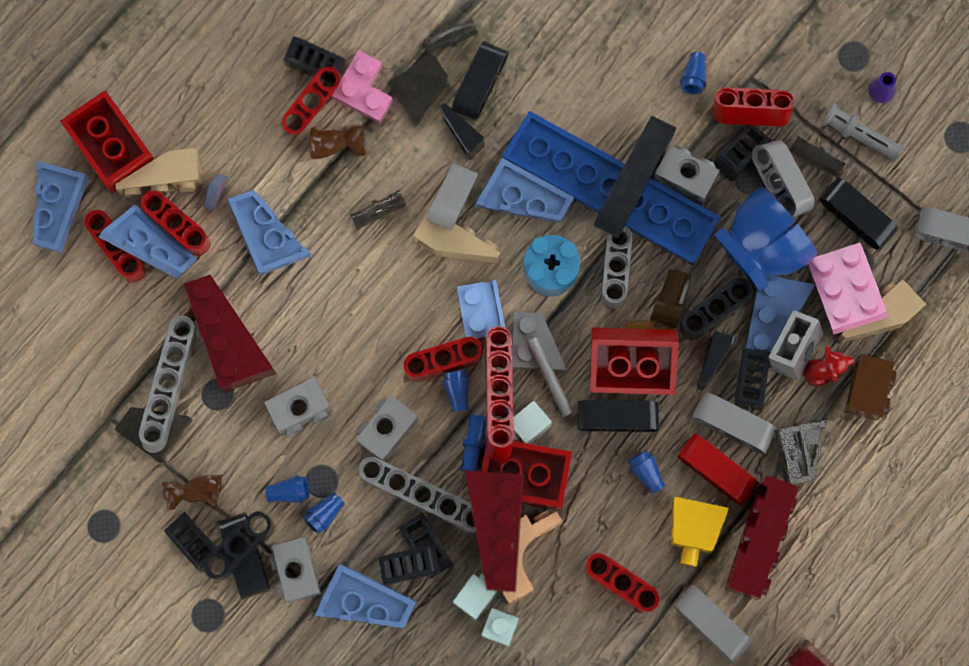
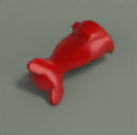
M826 345L825 359L809 360L803 375L810 385L815 387L824 386L830 381H838V375L845 372L848 366L854 363V359L852 356H845L842 352H831L830 346Z

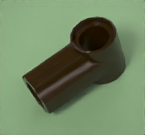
M669 269L660 297L657 296L650 320L674 328L677 327L684 307L682 303L687 294L692 276L677 269Z

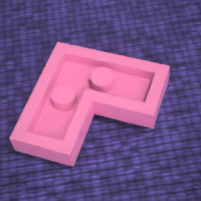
M358 50L341 79L338 88L334 91L332 95L333 100L381 123L393 102V97L371 87L383 66L382 62Z

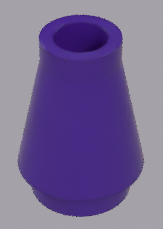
M885 72L870 82L868 92L874 101L886 103L893 99L896 91L895 75L891 72Z

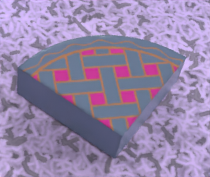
M219 173L208 184L204 208L212 211L215 209L224 192L228 176Z

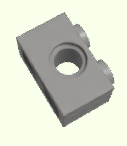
M670 145L655 173L654 180L702 206L720 170L716 169L715 164L706 159L699 160L691 156V152L680 146L675 148ZM688 168L694 172L695 176L685 178L680 171Z
M793 310L768 357L773 371L799 381L823 335L818 319Z
M315 377L264 402L281 436L287 434L288 437L303 430L302 426L311 421L313 424L325 420L328 418L327 413L332 411ZM305 403L307 409L304 414L297 416L292 413L295 404Z
M392 395L388 400L383 398L377 404L373 411L376 415L370 422L364 421L356 432L358 435L356 438L357 443L384 462L388 460L419 421L418 416ZM384 421L393 424L392 431L386 435L378 432L379 424Z
M306 537L272 546L273 553L269 554L273 571L278 570L280 581L276 582L280 599L285 597L287 603H292L322 594L309 541ZM294 563L300 564L302 569L300 576L290 579L287 575L288 567Z

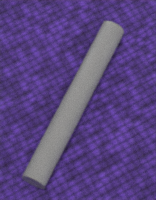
M537 336L527 340L562 416L565 417L573 413Z

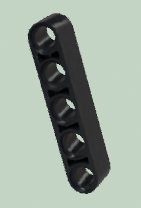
M654 116L650 117L598 213L593 226L617 238L620 237L677 127Z

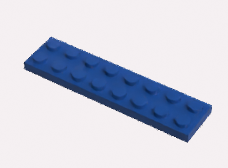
M531 111L526 115L502 155V158L573 196L574 200L597 213L600 212L625 163ZM651 178L626 227L631 232L693 266L721 216Z

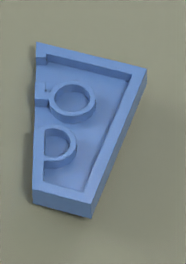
M502 158L475 203V207L561 223L573 203L574 197Z
M37 161L38 184L35 186L37 210L34 212L33 244L40 248L62 253L89 176L85 173Z
M255 190L228 199V204L258 276L310 257L309 251L302 247L288 228L286 229Z
M133 205L99 235V238L177 279L192 267L197 260L196 257L137 205Z
M768 276L766 279L768 286L761 292L756 289L745 348L772 352L793 310L800 312L813 290L814 284Z
M340 563L315 616L404 628L417 601Z

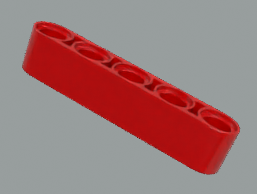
M500 326L493 327L487 332L485 346L486 451L488 456L496 461H504L510 457L514 439L512 336L508 329ZM495 367H501L503 369L497 370L495 369ZM500 391V392H503L504 394H496V393H494V392ZM495 416H502L505 419H496ZM496 441H503V442L506 443V444H504V445H498V444H496L495 442H496Z

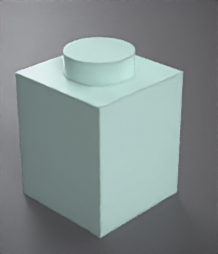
M535 401L531 402L514 416L513 441L531 444L552 426V421Z
M473 574L453 603L477 621L497 591L486 590L483 574L479 578Z
M492 608L482 637L509 647L519 618Z

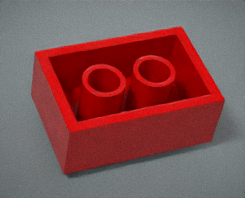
M106 90L60 120L111 194L117 191L116 183L154 160L152 154Z
M592 327L590 392L675 395L678 356L677 331Z
M496 441V442H495V443L498 444V445H504V444H506V443H504L503 441ZM513 441L512 453L504 461L491 459L485 449L481 472L524 474L522 504L562 511L572 451Z

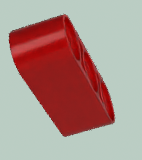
M324 67L320 69L281 118V127L285 133L297 135L304 131L338 88L341 77L335 68ZM329 72L334 76L335 80L332 87H325L321 84L320 76L322 73ZM306 94H313L317 97L318 104L314 109H309L304 105L303 98ZM296 115L300 118L301 126L298 130H291L287 127L286 119L288 116Z
M721 88L715 94L712 116L715 121L722 124L781 127L790 122L795 99L791 93L784 90Z
M149 191L143 195L141 207L144 212L193 256H202L208 252L210 240L198 224L162 193ZM153 202H162L160 209L157 211L149 210ZM182 219V224L178 228L172 229L169 227L172 220ZM194 236L202 237V242L198 246H190V240Z
M99 209L90 211L84 219V225L117 271L128 282L134 283L142 280L146 273V267L141 259L120 248L117 251H109L111 243L99 238L101 232L113 222L110 217ZM105 220V225L102 229L94 230V224L97 221ZM131 262H136V270L132 273H126V266Z
M465 337L411 353L405 358L403 363L405 374L411 381L421 382L442 376L444 373L475 366L483 357L482 344L477 338ZM467 346H474L478 350L477 355L472 358L464 356L462 352ZM443 353L451 357L450 363L445 366H441L435 361L436 357ZM415 361L424 364V369L418 374L409 371V366Z
M693 433L677 454L678 459L740 506H743L759 485V482L751 474L696 433Z
M596 553L588 558L585 564V572L590 579L639 612L649 613L658 607L660 595L647 582L605 554ZM596 559L602 560L606 565V571L601 575L594 574L590 568L591 562ZM617 576H625L629 579L630 587L628 590L620 591L615 587L614 580ZM649 592L652 594L654 603L651 607H643L639 603L638 597L640 593Z

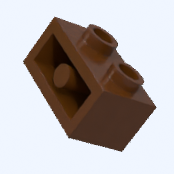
M860 354L856 358L844 413L876 421L883 414L887 415L891 401L890 398H887L889 387L892 388L894 386L897 371H893L894 362Z

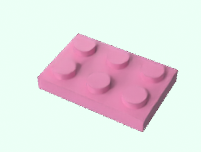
M861 242L817 256L808 264L833 335L888 318L887 310Z

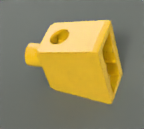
M679 497L673 498L671 545L683 548L680 564L697 567L700 552H713L728 508Z

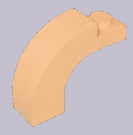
M548 510L534 518L536 523L532 525L526 515L521 518L516 592L502 591L508 605L534 591L523 569V553L532 540L562 524L557 511L550 514Z

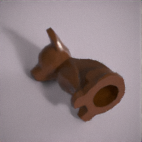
M351 125L344 132L335 129L318 131L315 127H312L309 138L311 159H323L339 152L346 146L358 156H365L366 150L363 147L365 140L364 127Z
M223 475L199 476L184 485L177 482H162V486H164L162 493L163 498L167 501V509L174 510L182 500L190 503L204 501L209 503L211 508H216Z

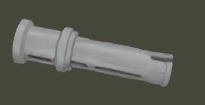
M834 103L822 125H830L842 132L843 137L849 138L851 136L896 162L904 146H900L860 123V119L855 114L851 116L840 110L837 104Z

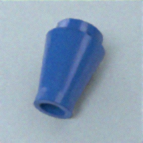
M692 52L690 54L689 61L679 81L681 89L685 93L697 95L702 93L706 87L705 54L700 52Z
M466 370L444 373V381L442 383L450 401L452 412L468 410L469 377L466 375Z
M645 450L628 461L631 466L629 470L646 486L651 494L665 486L653 454L650 455Z
M296 475L276 484L266 486V497L269 503H302L303 500L309 499V485L306 477Z
M333 492L329 497L306 511L307 515L303 517V520L315 533L320 534L328 529L345 503Z

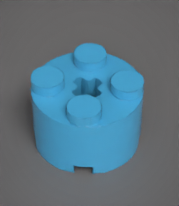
M546 235L536 238L528 247L524 257V276L532 289L537 293L549 297L559 296L568 291L577 281L580 257L575 244L558 235ZM550 262H555L554 270L548 269Z

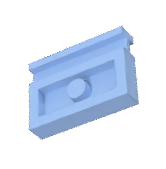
M496 280L457 287L466 337L483 340L486 339L487 332L491 328L497 326L505 328Z

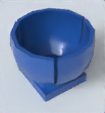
M763 187L750 194L738 207L731 231L727 232L722 228L714 234L726 254L759 292L768 286L766 282L768 276L791 275L807 266L817 255L816 248L798 224L793 228L790 227L795 220L777 199Z

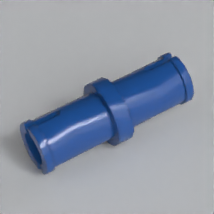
M469 416L467 438L463 439L462 444L465 447L460 468L462 472L479 471L481 450L485 449L483 438L486 417Z

